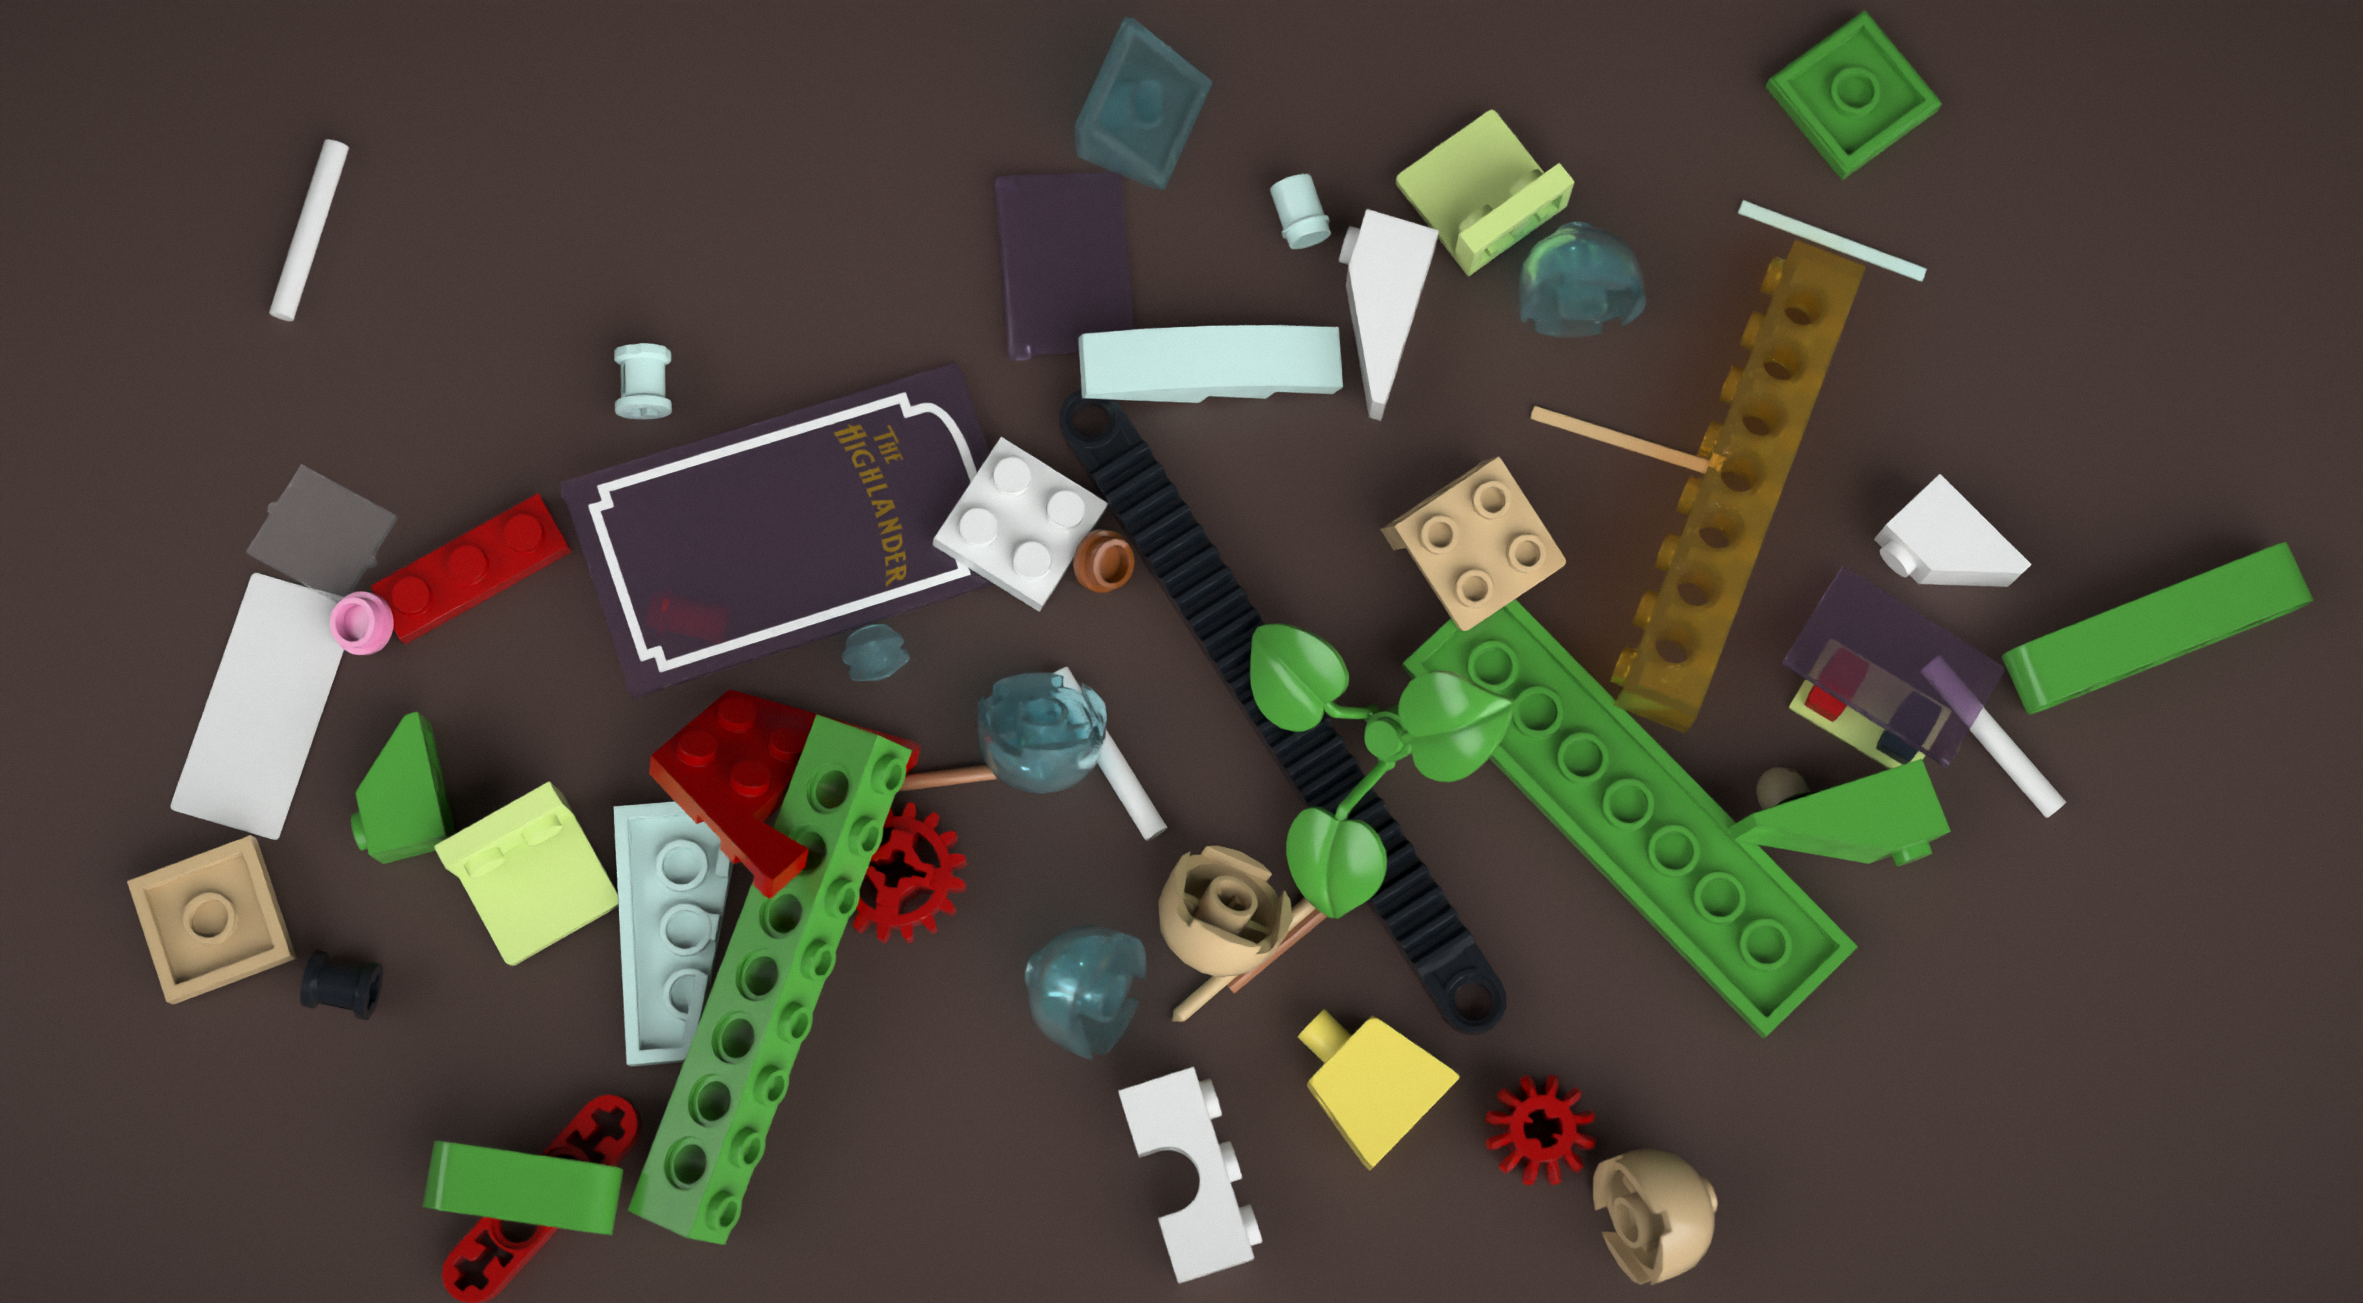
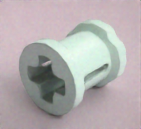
M648 343L623 345L616 348L614 360L621 365V398L615 402V413L621 417L641 420L662 418L672 413V402L665 398V365L671 362V351L665 346Z

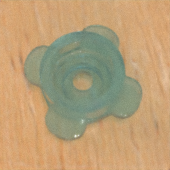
M886 624L865 626L852 633L845 642L846 650L842 654L844 664L852 666L848 671L850 679L858 682L865 680L878 681L891 676L898 668L904 666L909 661L910 656L907 650L900 648L904 643L902 635L894 632L893 628Z

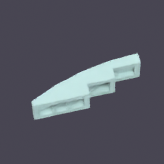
M1288 325L1194 326L1087 333L1078 337L1082 398L1200 403L1208 396L1266 399L1275 392L1334 394L1343 388L1338 327Z

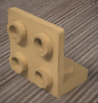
M1500 456L1477 464L1380 529L1393 550L1407 549L1460 631L1470 630L1566 564L1564 555Z

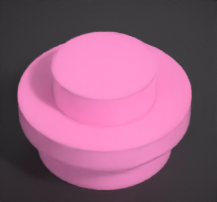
M364 591L351 593L337 603L331 613V633L339 645L349 653L356 655L374 654L388 643L392 635L394 620L391 608L381 596L375 593Z

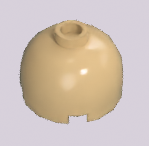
M1218 845L1206 846L1200 855L1190 856V851L1184 854L1172 870L1158 901L1160 931L1168 947L1184 963L1199 972L1217 977L1238 976L1250 972L1264 963L1279 947L1293 921L1291 901L1285 890L1278 897L1275 890L1267 883L1272 873L1262 863L1241 851Z
M1654 1148L1630 1151L1598 1164L1593 1176L1595 1210L1608 1208L1616 1232L1602 1231V1234L1619 1267L1632 1281L1640 1285L1651 1281V1285L1678 1276L1696 1266L1707 1252L1714 1231V1213L1717 1210V1198L1711 1183L1704 1176H1700L1680 1156Z

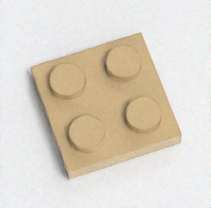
M251 835L127 881L166 1002L170 1004L180 1003L297 959L258 840Z

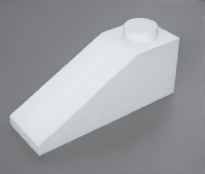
M1367 209L1361 229L1349 226L1339 262L1349 265L1346 290L1369 418L1381 421L1434 254L1439 230Z

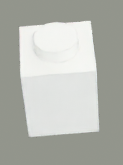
M1941 474L1892 518L1874 538L1882 547L1880 555L1886 564L1900 576L1907 577L1910 575L1918 584L2008 587L2032 565Z

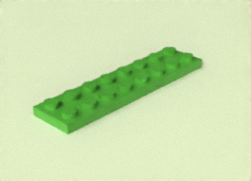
M1516 599L1468 631H1460L1453 620L1449 619L1402 664L1401 668L1412 680L1429 671H1450L1472 680L1489 691L1509 697L1515 701V709L1507 731L1489 759L1762 1039L1768 1036L1858 948L1757 844L1734 841L1732 839L1729 828L1736 824V822Z

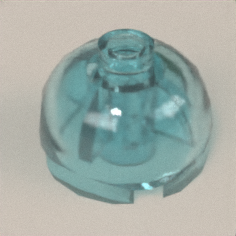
M1572 222L1562 225L1556 232L1538 242L1526 255L1519 277L1518 299L1520 317L1524 323H1526L1528 318L1533 319L1535 331L1538 333L1563 338L1588 337L1602 334V322L1619 316L1621 327L1633 322L1644 311L1646 304L1644 277L1639 260L1622 238L1608 231L1594 228L1584 222Z
M1023 673L1003 678L993 685V695L986 700L983 696L980 699L977 714L980 755L994 776L1014 789L1032 794H1051L1072 788L1084 780L1094 769L1102 753L1106 736L1107 715L1105 703L1092 688L1082 683L1080 693L1075 689L1064 687V676L1053 673Z
M1087 924L1067 929L1053 938L1043 950H1038L1034 953L1025 972V983L1029 986V1008L1033 1021L1050 1042L1086 1059H1093L1091 1052L1104 1056L1112 1050L1124 1035L1139 1002V999L1134 997L1126 999L1132 986L1133 976L1145 979L1146 953L1140 939L1116 929Z

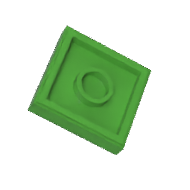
M1865 10L1771 77L1765 86L1841 180L1848 177L1932 116L1942 105L1941 101Z

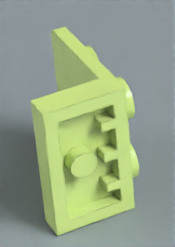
M1489 110L1399 173L1396 179L1397 187L1426 224L1432 229L1439 230L1437 238L1468 277L1567 207L1575 183L1560 163L1544 173L1494 110Z
M550 781L434 846L445 868L460 878L500 954L510 966L519 964L619 907L618 892L564 794Z

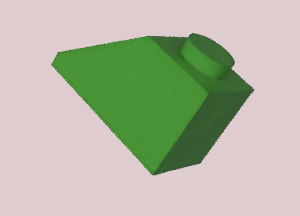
M419 712L406 714L355 792L359 812L351 814L352 830L361 851L368 849L369 855L382 864L436 851L435 845L456 834L432 724Z

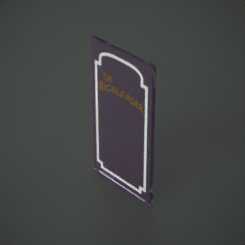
M957 362L560 482L562 489L560 494L562 499L566 501L626 680L625 689L630 693L632 699L995 585L932 545L934 537L990 454L963 380L964 374L959 369Z

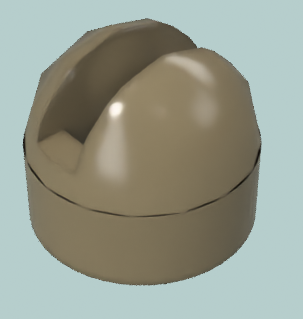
M1773 767L1764 771L1758 779L1756 787L1758 803L1762 810L1813 794L1802 775L1797 770L1789 767Z

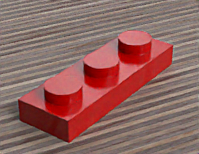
M537 493L370 587L375 594L381 596L390 606L394 620L393 629L400 641L406 645L568 555L572 550L544 500Z

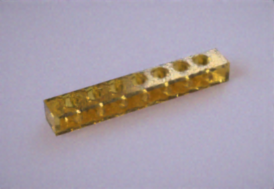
M1796 239L1785 260L1776 256L1773 257L1760 288L1761 292L1770 295L1764 314L1755 310L1752 311L1739 343L1740 346L1750 349L1743 369L1735 365L1731 366L1718 398L1719 401L1729 404L1722 423L1710 421L1697 456L1708 459L1700 479L1689 476L1677 504L1676 511L1686 515L1679 536L1670 532L1667 533L1657 556L1654 568L1665 571L1658 591L1654 592L1646 588L1632 624L1643 628L1635 650L1627 646L1623 647L1614 668L1610 682L1621 686L1614 706L1685 734L1697 718L1866 266ZM1797 308L1802 310L1810 318L1811 324L1799 325L1792 322L1787 317L1784 309ZM1766 362H1776L1783 365L1788 370L1791 379L1778 380L1771 377L1766 372L1763 364ZM1752 416L1763 420L1767 424L1770 434L1760 436L1751 433L1744 426L1742 418ZM1730 471L1742 475L1748 482L1749 490L1744 492L1731 490L1722 481L1721 473ZM1712 527L1720 530L1727 538L1728 546L1725 548H1713L1707 545L1702 540L1699 529ZM1690 583L1700 587L1706 595L1707 603L1697 606L1685 602L1679 595L1677 586ZM1660 640L1676 642L1683 649L1686 660L1681 663L1665 661L1658 654L1655 643Z

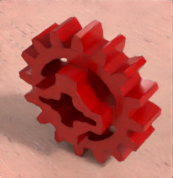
M911 802L907 803L902 816H894L890 807L883 826V834L891 832L890 840L879 847L872 855L863 881L873 883L878 890L875 901L877 904L876 909L867 905L860 895L855 909L858 914L854 920L853 928L861 934L872 923L877 925V939L882 943H887L893 929H900L907 944L913 943L915 936L914 927L923 924L930 933L935 934L938 932L937 923L933 917L935 914L941 911L946 915L954 917L957 913L955 906L948 899L950 892L963 893L967 889L965 881L953 876V871L960 870L968 865L966 856L957 853L949 854L948 852L958 842L957 834L954 830L938 835L936 832L940 826V816L932 812L921 822L917 820V807L915 803ZM919 836L926 840L936 851L940 868L921 862L917 855ZM904 858L909 871L917 874V876L912 875L911 878H900L897 887H891L885 874L878 872L877 869L883 870L884 867L894 868L897 859ZM921 893L932 895L920 908L903 914L905 904Z

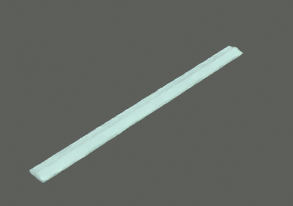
M1743 200L1738 214L1922 282L1927 268Z

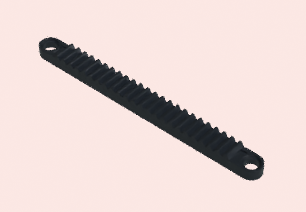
M1082 389L1073 392L1065 399L1060 410V430L1065 443L1101 498L1108 503L1107 507L1306 809L1314 806L1321 807L1335 815L1339 804L1365 777L1358 761L1350 754L1344 740L1334 730L1326 713L1323 714L1321 721L1315 727L1306 731L1295 732L1278 727L1261 712L1254 699L1250 681L1252 636L1257 627L1265 625L1260 613L1252 606L1246 592L1235 580L1231 569L1223 562L1217 548L1207 538L1204 528L1196 521L1190 507L1182 500L1176 486L1168 479L1163 466L1155 459L1149 445L1141 438L1118 401L1115 399L1082 398ZM1087 406L1101 408L1109 418L1107 429L1101 435L1095 437H1086L1079 434L1073 426V419L1080 409ZM1372 786L1352 808L1347 819L1361 820L1370 825L1380 837L1386 850L1387 867L1383 882L1367 903L1445 1022L1453 1030L1464 1035H1481L1486 1033L1502 1019L1506 1010L1507 994L1504 987L1476 945L1471 932L1463 925L1457 911L1449 904L1443 890L1433 880L1428 867L1420 860L1414 846L1406 839L1400 825L1392 818L1385 802L1377 795ZM1477 984L1489 992L1492 999V1007L1485 1018L1469 1020L1457 1011L1455 996L1462 986Z

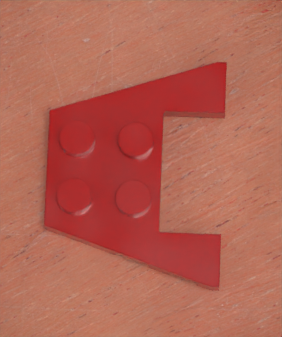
M729 689L651 754L649 774L696 824L705 822L721 839L720 850L733 864L742 862L754 874L753 885L762 895L771 899L806 867L808 848L767 825L764 821L783 804L817 714ZM826 717L879 735L912 750L906 765V774L918 764L921 745L914 741Z

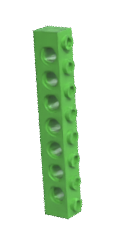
M818 714L816 715L774 825V829L808 848L806 867L771 899L762 895L752 883L627 1211L684 1237L722 1245L726 1244L730 1230L735 1226L740 1217L741 1201L754 1167L763 1156L765 1138L777 1106L787 1092L789 1074L800 1045L811 1029L812 1014L825 979L834 968L836 950L848 918L857 907L859 889L870 860L881 844L883 826L893 799L904 783L906 765L912 750L879 735ZM849 790L848 795H847V798H846L845 801H844V797H845L847 791ZM825 852V856L821 862L822 855ZM801 912H802L801 919H800V921H799V923H798V925H797L798 918H799V916H800V914H801ZM778 975L776 985L774 986L775 979ZM753 1038H754V1043H753V1046H752V1048H751V1042H752V1040H753ZM731 1099V1101H730V1106H729V1109H728V1111H727V1106H728L729 1100Z

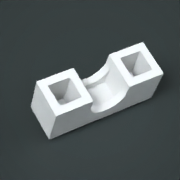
M1191 1067L1119 1090V1096L1138 1157L1141 1158L1160 1151H1175L1190 1159L1199 1174L1200 1187L1193 1202L1179 1212L1158 1218L1178 1284L1254 1260L1251 1246L1262 1243V1238L1251 1204L1238 1208L1231 1182L1242 1179V1175L1231 1141L1218 1145L1211 1119L1222 1116L1211 1078L1198 1082L1195 1069Z

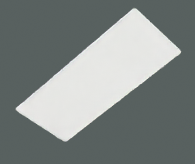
M259 573L251 575L170 805L172 810L269 839L277 840L280 837L344 651L334 639L330 630L331 613L337 603L344 598Z

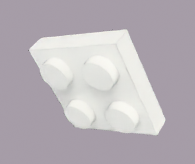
M1001 437L934 537L932 545L1040 612L1074 560L1078 544L1088 533L1093 531L1104 514L1108 503Z

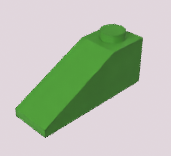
M1922 759L1753 813L1729 828L1734 841L1867 864L1892 856L1896 867L1932 854L1929 843L1951 832Z

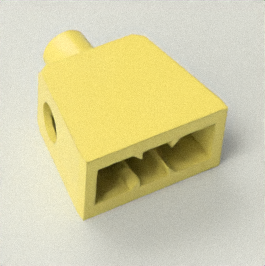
M1324 1009L1298 1036L1325 1063L1308 1081L1307 1087L1369 1171L1460 1078L1454 1070L1373 1015L1352 1036Z

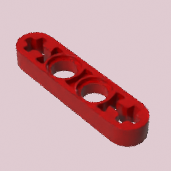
M607 1094L596 1097L586 1104L540 1156L559 1158L570 1155L581 1162L596 1164L588 1152L572 1145V1140L580 1133L582 1139L590 1143L602 1127L600 1122L596 1120L598 1114L603 1110L615 1114L622 1109L625 1116L621 1119L620 1125L626 1131L623 1137L618 1140L607 1136L593 1149L605 1155V1158L600 1163L601 1165L616 1167L635 1146L641 1136L643 1125L641 1115L634 1104L620 1096ZM482 1217L446 1258L442 1269L444 1287L450 1296L460 1302L483 1303L490 1301L508 1285L559 1228L538 1225L533 1237L526 1242L514 1243L505 1235L502 1219ZM489 1233L498 1247L512 1253L514 1257L506 1265L502 1257L495 1256L483 1271L485 1277L489 1280L484 1288L470 1285L464 1289L460 1283L464 1280L466 1273L460 1266L465 1259L479 1262L490 1252L492 1247L481 1243L482 1238Z

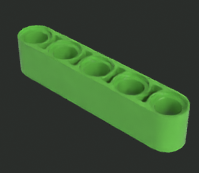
M2283 542L2027 642L2006 652L2001 658L2027 715H2031L2286 615L2313 602L2314 599L2288 543Z

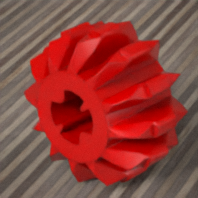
M1530 1075L1522 1076L1519 1079V1090L1523 1102L1512 1091L1502 1088L1496 1094V1097L1510 1114L1488 1111L1485 1115L1484 1121L1487 1124L1504 1128V1134L1492 1136L1485 1141L1486 1149L1497 1150L1508 1146L1511 1153L1501 1160L1498 1169L1505 1174L1512 1170L1519 1160L1524 1162L1521 1183L1526 1186L1534 1184L1539 1165H1542L1545 1179L1550 1186L1561 1183V1171L1557 1159L1568 1170L1578 1173L1583 1169L1584 1164L1581 1158L1570 1149L1571 1146L1582 1150H1591L1596 1144V1139L1592 1136L1576 1132V1127L1587 1125L1595 1120L1594 1112L1592 1110H1585L1573 1115L1569 1109L1580 1099L1582 1092L1577 1087H1574L1561 1100L1555 1098L1559 1086V1078L1554 1075L1546 1077L1541 1095H1538L1532 1077ZM1538 1113L1542 1123L1553 1122L1555 1125L1556 1133L1547 1138V1141L1552 1144L1549 1148H1542L1538 1138L1527 1140L1524 1128L1533 1123V1120L1528 1117L1529 1114Z

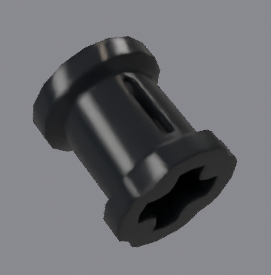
M316 950L312 953L303 975L300 991L301 1005L311 1009H315L319 1004L354 1011L356 1018L368 1021L376 1009L381 993L382 964L370 961L363 967L331 960L329 953Z

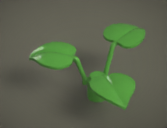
M1270 623L1257 627L1252 636L1250 681L1254 699L1265 717L1278 727L1295 732L1306 731L1318 725L1324 711L1334 718L1363 719L1367 722L1364 735L1366 747L1370 753L1378 758V763L1339 804L1335 815L1321 807H1309L1296 817L1289 829L1286 841L1288 866L1297 887L1311 905L1324 915L1339 919L1350 910L1368 901L1380 888L1387 867L1386 850L1376 831L1367 823L1361 820L1347 819L1352 808L1384 773L1394 768L1396 761L1412 754L1415 766L1427 778L1440 782H1452L1472 774L1488 760L1502 741L1515 709V701L1513 699L1489 691L1462 675L1450 671L1437 670L1429 671L1413 679L1402 693L1399 703L1383 711L1374 704L1367 707L1340 706L1333 700L1340 697L1347 689L1349 673L1344 660L1330 643L1308 630L1290 624Z

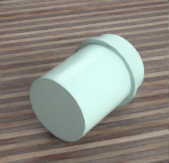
M1294 175L1277 182L1270 188L1284 229L1282 236L1287 239L1291 249L1307 248L1324 241L1330 236L1331 232L1328 226L1330 220L1327 215H1324L1311 175Z

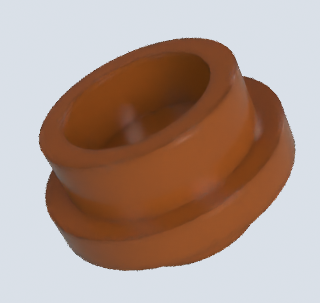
M1097 529L1088 533L1078 544L1073 561L1074 573L1078 582L1087 590L1097 593L1110 592L1123 586L1131 577L1135 564L1133 551L1120 534L1106 529Z

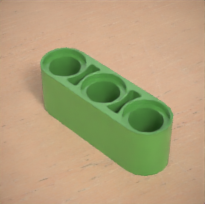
M434 1141L422 1207L612 1235L624 1169L581 1161Z

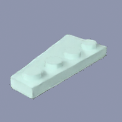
M675 801L614 806L627 1065L634 1067L682 1063L685 1061L708 1000L733 863L720 850L721 839L705 822L696 824Z

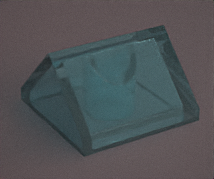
M1124 17L1074 126L1077 157L1152 188L1165 190L1213 82L1134 18Z

